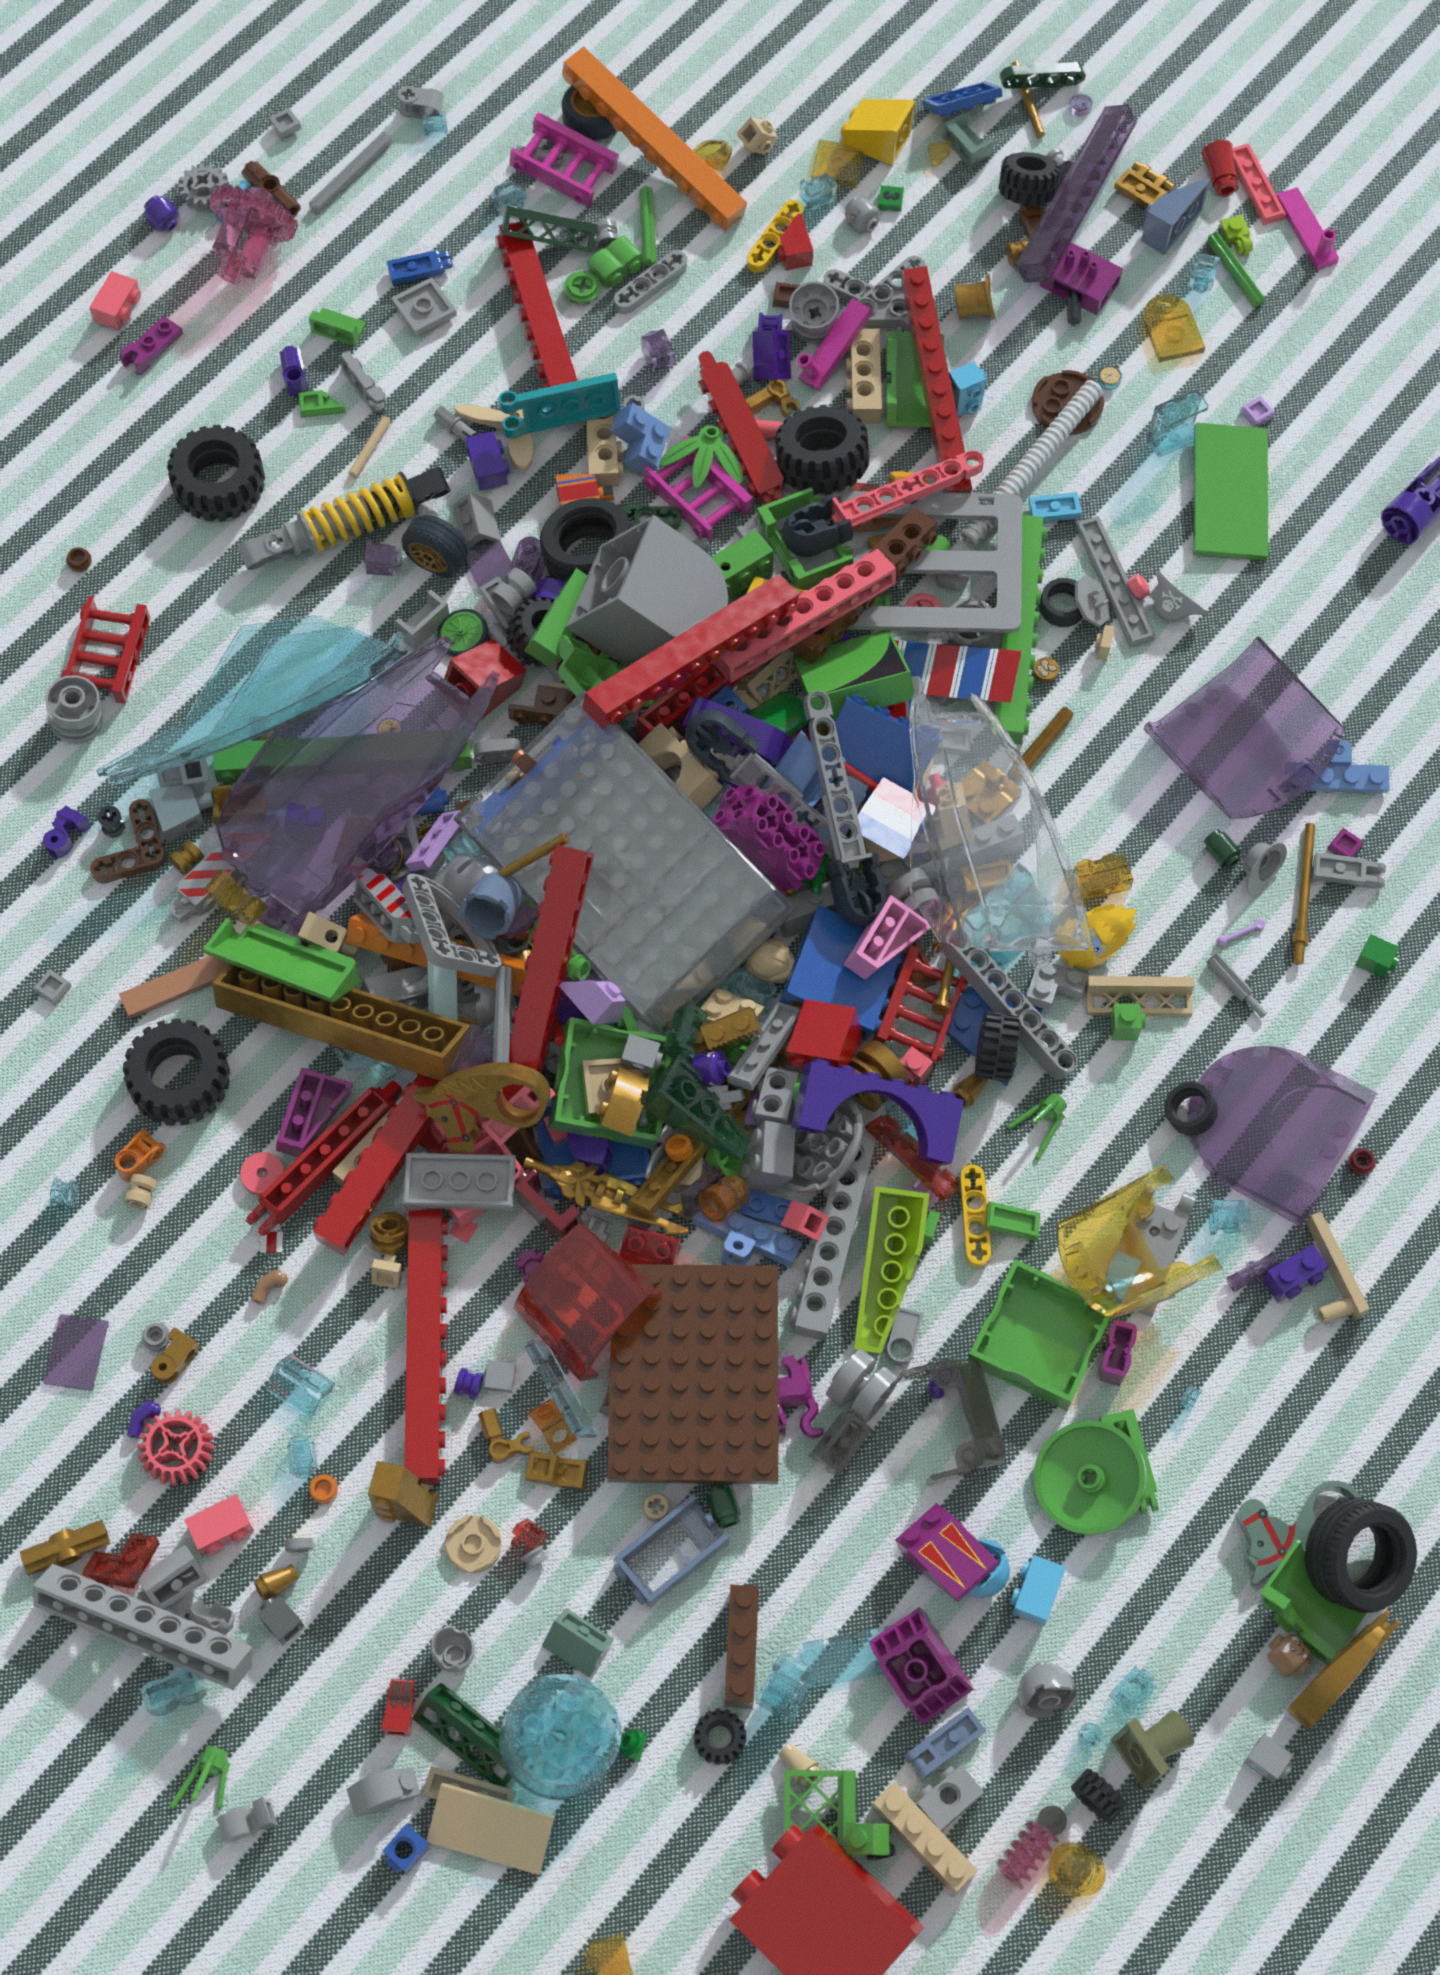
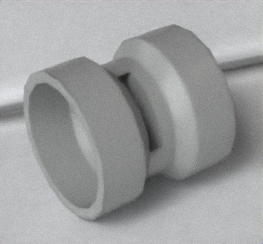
M605 218L595 223L597 224L595 241L598 250L606 248L611 242L619 238L617 235V225L614 220Z

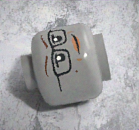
M855 197L848 202L845 208V219L856 231H872L878 225L879 209L868 198Z

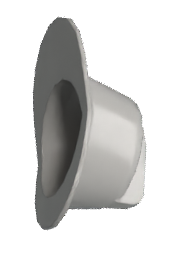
M1258 843L1251 848L1244 858L1243 869L1249 876L1247 892L1251 897L1259 895L1282 867L1287 855V848L1283 843L1273 845Z

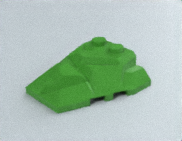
M565 635L560 639L559 655L562 657L563 662L558 669V674L565 682L564 686L575 694L576 701L582 706L585 692L629 666L624 662H621L618 666L616 662L609 660V655L601 652L599 656L595 655L589 648V645ZM662 693L656 700H649L640 709H648L665 695Z

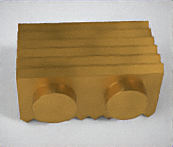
M750 1006L700 1026L707 1047L711 1051L723 1052V1049L727 1050L728 1047L732 1048L733 1045L737 1046L738 1043L742 1044L743 1041L747 1042L748 1039L752 1040L753 1037L757 1038L758 1035L762 1036L763 1034L756 1013Z

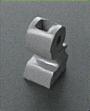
M261 1797L252 1802L254 1806L252 1808H235L219 1816L217 1823L220 1827L223 1842L236 1841L248 1835H254L258 1830H268L278 1826L271 1800Z

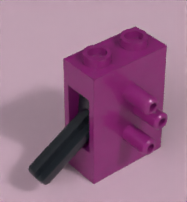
M1065 239L1060 247H1055L1049 263L1045 262L1039 272L1041 276L1040 287L1067 300V322L1072 326H1076V324L1081 323V308L1098 315L1120 284L1123 268Z

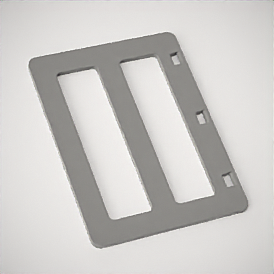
M833 491L832 494L825 495V493H819L818 495L822 499L833 495L841 499V503L868 493V491ZM932 493L918 499L917 504H906L876 517L903 518L914 507L932 519L996 520L998 523L997 550H924L920 558L907 567L905 573L995 575L997 577V606L995 608L872 606L860 615L855 625H850L846 630L1013 633L1020 629L1022 597V499L1016 494ZM882 496L880 498L883 502L893 500L890 496ZM979 501H994V505H979ZM860 505L858 507L860 511H869L871 509L868 505ZM833 548L811 557L795 555V558H798L805 572L839 559ZM852 549L853 563L860 560L863 555L869 553L872 549Z

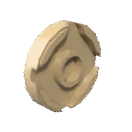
M465 1516L457 1520L448 1530L445 1541L446 1554L450 1562L460 1571L468 1573L483 1572L492 1567L499 1558L502 1549L501 1535L496 1525L489 1519L481 1516Z

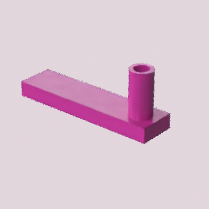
M1298 187L1278 193L1276 196L1286 213L1285 217L1316 271L1337 264L1339 256L1333 248L1336 238L1335 231L1332 229H1325L1323 231Z
M851 299L812 358L807 353H803L798 357L797 363L803 370L798 377L801 382L817 391L821 390L873 314L871 308Z

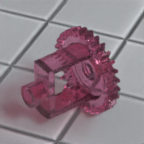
M221 184V187L217 185L209 200L210 208L214 214H219V219L223 218L212 248L223 259L217 275L227 282L239 284L242 276L256 279L272 237H274L275 243L279 240L281 243L289 242L297 231L299 224L297 223L298 220L294 219L295 216L290 214L289 210L283 209V205L275 204L276 201L272 200L273 196L264 189L251 187L249 191L248 188L243 190L239 186L234 188L229 184L228 186ZM245 229H249L250 233L241 253L237 247Z

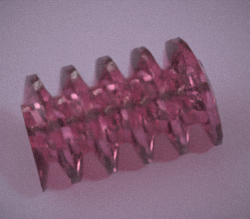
M1032 1821L1025 1823L1027 1831H1019L1018 1838L1020 1841L1013 1840L1010 1843L1013 1850L1006 1849L1003 1854L1006 1860L998 1859L996 1862L1004 1877L1021 1890H1024V1886L1020 1879L1023 1878L1028 1881L1032 1879L1027 1870L1031 1869L1036 1872L1039 1870L1034 1862L1035 1859L1042 1862L1046 1860L1041 1851L1045 1850L1050 1853L1053 1851L1048 1843L1049 1840L1059 1843V1840L1044 1826Z

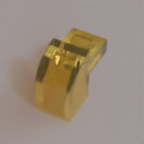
M222 869L218 871L204 888L224 911L245 925L253 926L268 908L251 890L241 887Z

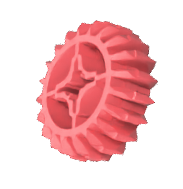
M176 1409L174 1416L171 1417L169 1412L165 1411V1419L160 1420L158 1416H154L153 1419L156 1424L154 1426L151 1424L145 1425L149 1433H141L139 1436L144 1443L137 1445V1449L143 1452L138 1456L140 1462H145L142 1468L145 1472L151 1471L150 1477L153 1480L160 1476L159 1481L161 1484H165L170 1478L172 1486H176L178 1478H181L182 1482L187 1484V1476L192 1475L194 1479H198L199 1476L196 1471L198 1469L204 1472L207 1470L203 1461L211 1462L213 1459L207 1452L215 1450V1446L209 1443L214 1437L212 1433H207L209 1426L207 1423L201 1424L202 1419L200 1416L192 1419V1413L187 1411L182 1417L181 1411ZM185 1428L190 1431L188 1433L185 1431L181 1434H174L170 1430ZM163 1435L164 1444L158 1449L159 1453L154 1455L155 1445ZM170 1439L175 1444L178 1443L183 1456H180L177 1451L173 1450ZM198 1440L196 1453L190 1460L188 1458V1451L194 1446L193 1442ZM179 1461L182 1466L166 1467L161 1464Z

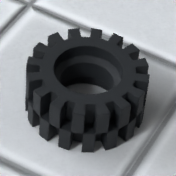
M718 1708L713 1712L708 1711L705 1716L700 1717L694 1729V1745L700 1757L705 1758L706 1762H713L719 1766L722 1763L727 1765L730 1764V1761L738 1759V1756L742 1754L746 1744V1730L739 1716L736 1713H730L728 1709L721 1711ZM716 1726H724L731 1733V1742L724 1748L714 1747L709 1741V1733Z
M1085 1769L1071 1785L1072 1792L1081 1800L1080 1802L1086 1805L1089 1811L1094 1812L1095 1816L1108 1824H1111L1127 1805L1124 1802V1798L1120 1796V1793L1114 1790L1113 1786L1106 1782V1779L1102 1776L1100 1777L1098 1773L1093 1772L1091 1769Z

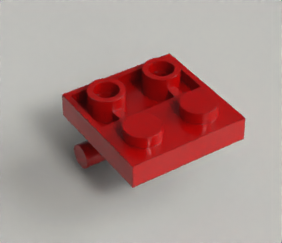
M627 1225L617 1264L674 1265L676 1256L679 1255L681 1249V1240L633 1225Z

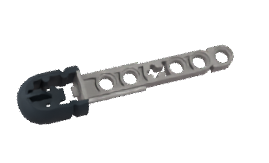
M816 690L805 697L803 705L806 720H810L809 733L824 795L821 797L836 859L826 865L828 876L833 878L830 886L838 914L844 921L852 925L866 926L873 922L887 901L882 871L877 869L880 864L878 854H866L853 791L849 788L835 722L830 716L833 714L830 699L825 692ZM813 696H817L822 700L823 706L821 710L812 708L810 701ZM818 722H824L828 726L829 731L826 736L818 734L816 730ZM824 748H830L834 752L832 762L823 759L822 751ZM836 764L837 768L832 771L831 769L826 771L825 767H831ZM832 773L834 778H839V783L836 785L829 783ZM836 799H841L845 802L846 809L844 813L835 811L834 801ZM842 825L850 827L852 835L849 839L841 837L839 829ZM862 861V871L866 877V882L862 876L849 879L850 884L848 886L846 881L847 874L843 864L847 865L848 869L859 867V862Z
M710 709L699 712L690 720L685 734L688 748L712 771H717L718 776L725 783L735 777L744 786H757L764 794L787 792L791 797V801L787 805L794 814L795 825L807 824L810 827L806 820H797V812L803 813L807 810L809 820L814 822L815 818L819 820L812 826L814 831L821 826L828 828L827 820L802 798L804 795L756 753L760 743L752 736L747 737V731L731 717L721 711ZM720 727L722 728V734L725 735L724 737L718 732ZM728 734L739 742L738 745L749 750L745 755L739 753L732 762L735 763V766L731 770L726 766V762L714 755L722 753L725 756L733 748ZM707 743H710L714 747V754L710 752L711 746ZM764 774L770 777L771 784L769 787L760 788L756 784V779L759 775ZM839 831V833H840V835H841L842 838L848 839L845 835H843V834ZM829 835L827 839L820 841H822L825 844V853L828 854L835 861L836 859L834 855V850L831 842V837ZM843 864L844 869L853 877L862 876L863 880L866 879L863 874L857 873L854 868L848 869L847 865Z

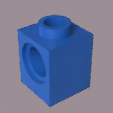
M406 1823L383 1849L382 1852L387 1857L384 1863L396 1874L402 1870L407 1875L430 1849V1845ZM403 1844L412 1846V1854L406 1859L397 1857V1850Z

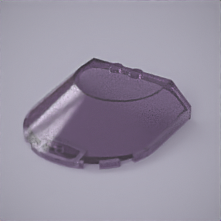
M1274 1046L1243 1048L1215 1061L1197 1081V1083L1204 1085L1215 1097L1219 1107L1218 1117L1214 1125L1206 1132L1189 1137L1194 1150L1197 1149L1200 1157L1203 1159V1165L1218 1180L1302 1227L1378 1093L1298 1052ZM1201 1096L1190 1097L1187 1110L1188 1122L1197 1119L1203 1114L1206 1102Z

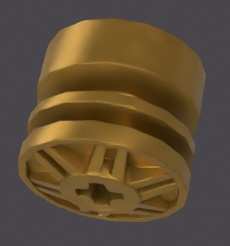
M875 1040L868 1042L858 1051V1059L852 1058L847 1065L855 1068L856 1073L863 1075L864 1072H873L879 1074L880 1079L889 1081L890 1078L901 1079L905 1081V1085L909 1082L907 1070L897 1056L885 1045ZM872 1093L851 1095L862 1107L871 1112L877 1111L881 1108L882 1103H886L889 1100L884 1096Z

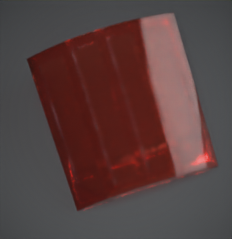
M579 1223L551 1249L536 1267L520 1291L514 1309L579 1381H586L597 1378L598 1373L591 1368V1365L627 1318L646 1298L660 1297L663 1293L587 1226Z

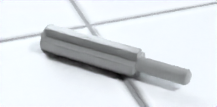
M1218 952L1212 955L1206 963L1241 1002L1245 1000L1261 1018H1264L1267 1012L1253 998L1252 989Z

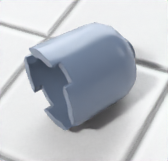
M493 872L485 874L475 883L464 898L459 910L462 922L466 921L467 925L472 928L471 933L484 939H496L498 935L504 934L509 930L522 902V893L518 884L510 876L502 877L500 873Z

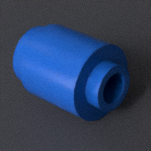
M440 786L416 791V794L410 795L414 815L421 814V816L442 812L445 811L444 806L449 805L446 790L441 791Z

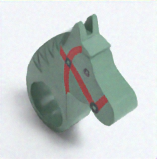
M1327 1481L1320 1484L1307 1497L1293 1525H1288L1277 1517L1269 1516L1265 1505L1257 1499H1249L1244 1502L1238 1509L1236 1518L1249 1544L1248 1558L1245 1561L1253 1569L1250 1586H1255L1265 1577H1271L1297 1539L1302 1541L1305 1551L1309 1531L1316 1520L1313 1504L1318 1494L1334 1491L1344 1495L1346 1498H1361L1356 1489L1341 1481Z

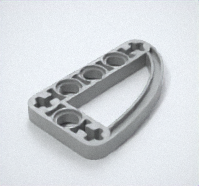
M409 874L402 885V890L427 959L435 966L494 977L502 965L500 956L491 939H484L471 933L472 928L467 925L466 921L462 922L459 911L462 902L435 881L421 875ZM436 902L448 911L462 926L476 949L451 944Z

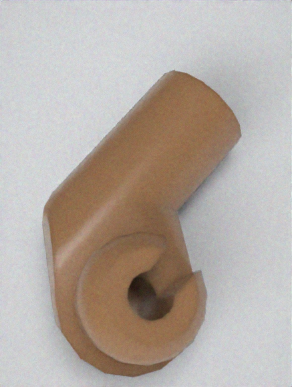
M272 1270L260 1277L251 1300L258 1304H264L270 1288L275 1285L278 1288L286 1285L287 1275L281 1273V1270Z

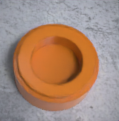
M677 1134L666 1141L665 1151L670 1160L679 1162L691 1156L693 1145L688 1136Z
M321 1474L313 1478L309 1485V1492L315 1502L328 1504L337 1497L338 1485L332 1476Z

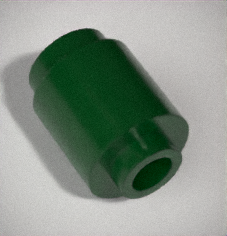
M1217 829L1205 838L1206 850L1222 868L1226 866L1230 868L1238 863L1241 850L1226 832H1221L1220 829Z
M726 1484L712 1487L710 1489L711 1493L706 1496L712 1518L718 1524L719 1529L728 1528L740 1523L739 1516L741 1512L733 1488H727Z

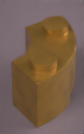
M619 1063L617 1069H612L608 1076L606 1084L610 1086L607 1100L601 1102L597 1115L600 1116L602 1126L632 1137L643 1107L640 1104L642 1093H646L648 1090L649 1074Z

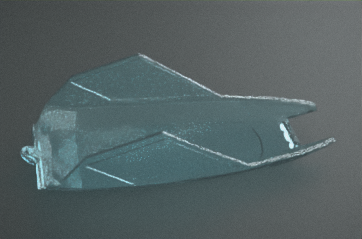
M316 615L241 626L186 719L97 769L96 772L99 777L120 773L108 778V784H120L168 770L187 762L198 761L271 732L334 702L370 682L372 678L407 654V650L399 648L404 634L402 632L394 633L389 641L384 643L350 626L339 627Z

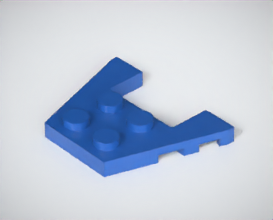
M967 986L965 993L962 994L953 1012L946 1035L969 1055L972 1054L976 1058L982 1018L986 1011H994L972 986ZM1006 1000V1004L1014 1008L1012 1003ZM1034 1006L1041 1014L1044 1008ZM1000 1081L1003 1085H1006V1086H1007L1008 1083H1009V1082Z

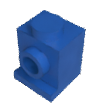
M728 685L711 699V701L726 707L733 703L735 704L734 710L747 715L751 713L749 707Z

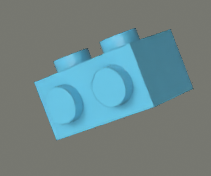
M975 361L950 371L949 376L958 417L976 412L982 407L983 396L985 395L984 389L987 377L984 370L979 369Z
M1033 1555L1030 1563L1025 1561L1019 1576L1024 1579L1021 1589L1015 1587L1010 1604L1014 1605L1012 1614L1045 1626L1066 1567Z

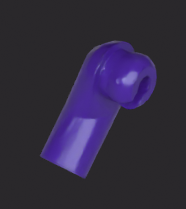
M145 1401L131 1414L127 1436L139 1439L144 1421L149 1417H159L161 1406L157 1403L154 1404L153 1401Z

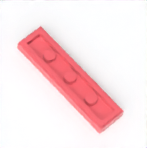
M1250 144L1234 147L1233 159L1236 174L1262 224L1266 225L1284 220L1286 213Z

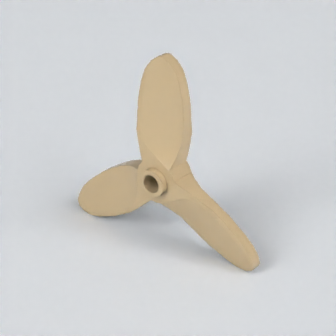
M457 405L454 407L455 413L459 417L478 424L491 426L503 431L502 422L506 417L517 416L523 419L522 409L512 414H505L499 410L475 405ZM510 426L508 428L513 429L517 426ZM524 434L515 439L507 438L508 452L514 466L520 471H527L533 461L531 434Z

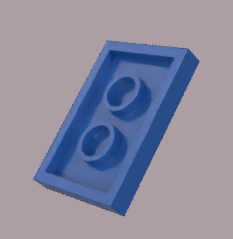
M984 81L922 99L923 108L932 112V114H937L939 117H947L952 115L955 110L968 111L974 109L976 104L988 105L995 103V99L1003 97L1001 87Z

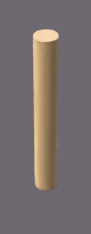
M383 416L348 472L351 477L357 478L389 426L391 420L388 417Z

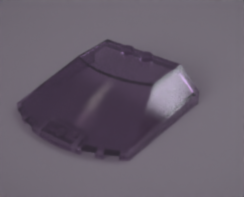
M1259 636L1223 671L1163 718L1153 723L1149 721L1143 728L1169 758L1230 819L1248 818L1271 812L1303 794L1318 780L1330 764L1337 751L1344 729L1343 725Z

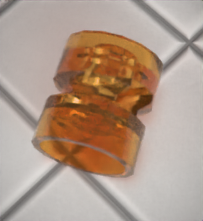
M730 1174L724 1176L700 1194L698 1199L699 1207L706 1218L718 1223L724 1221L734 1211L746 1205L750 1195L745 1182L738 1176Z

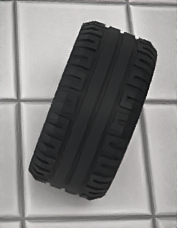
M598 498L578 499L558 508L545 522L540 533V548L550 577L566 582L576 568L588 576L597 553L586 556H574L566 553L567 548L573 542L585 536L603 535L612 539L632 528L630 518L626 512L618 505Z
M1359 1497L1344 1498L1327 1507L1311 1527L1305 1547L1306 1570L1313 1587L1327 1601L1361 1613L1378 1612L1396 1602L1407 1590L1413 1579L1417 1563L1416 1540L1408 1521L1396 1509ZM1369 1527L1375 1541L1374 1557L1367 1573L1360 1580L1352 1582L1348 1576L1346 1566L1348 1550L1355 1536L1362 1529Z

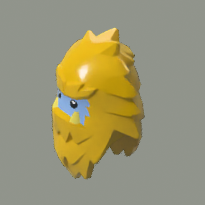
M1114 904L1103 907L1098 906L1089 912L1082 909L1077 919H1072L1070 926H1067L1064 930L1061 949L1058 951V954L1063 957L1062 963H1068L1071 969L1077 967L1082 970H1089L1095 966L1103 965L1105 961L1116 957L1115 952L1126 944L1129 939L1128 936L1136 926V922H1132L1136 910L1134 908L1123 909V905L1115 907Z

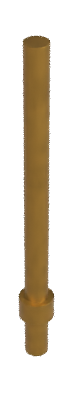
M1313 823L1305 824L1297 925L1292 944L1295 946L1293 963L1296 965L1304 964L1305 947L1308 946L1309 934L1306 931L1315 838V824Z

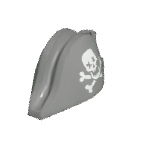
M1157 570L1158 585L1148 596L1154 600L1155 608L1163 619L1177 622L1191 615H1206L1208 613L1181 593Z

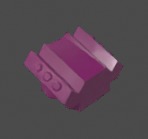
M920 1607L869 1641L871 1649L879 1661L878 1666L904 1706L906 1708L909 1707L913 1715L923 1725L974 1690L969 1677L962 1671L959 1662L951 1654L939 1632L932 1626L928 1615Z

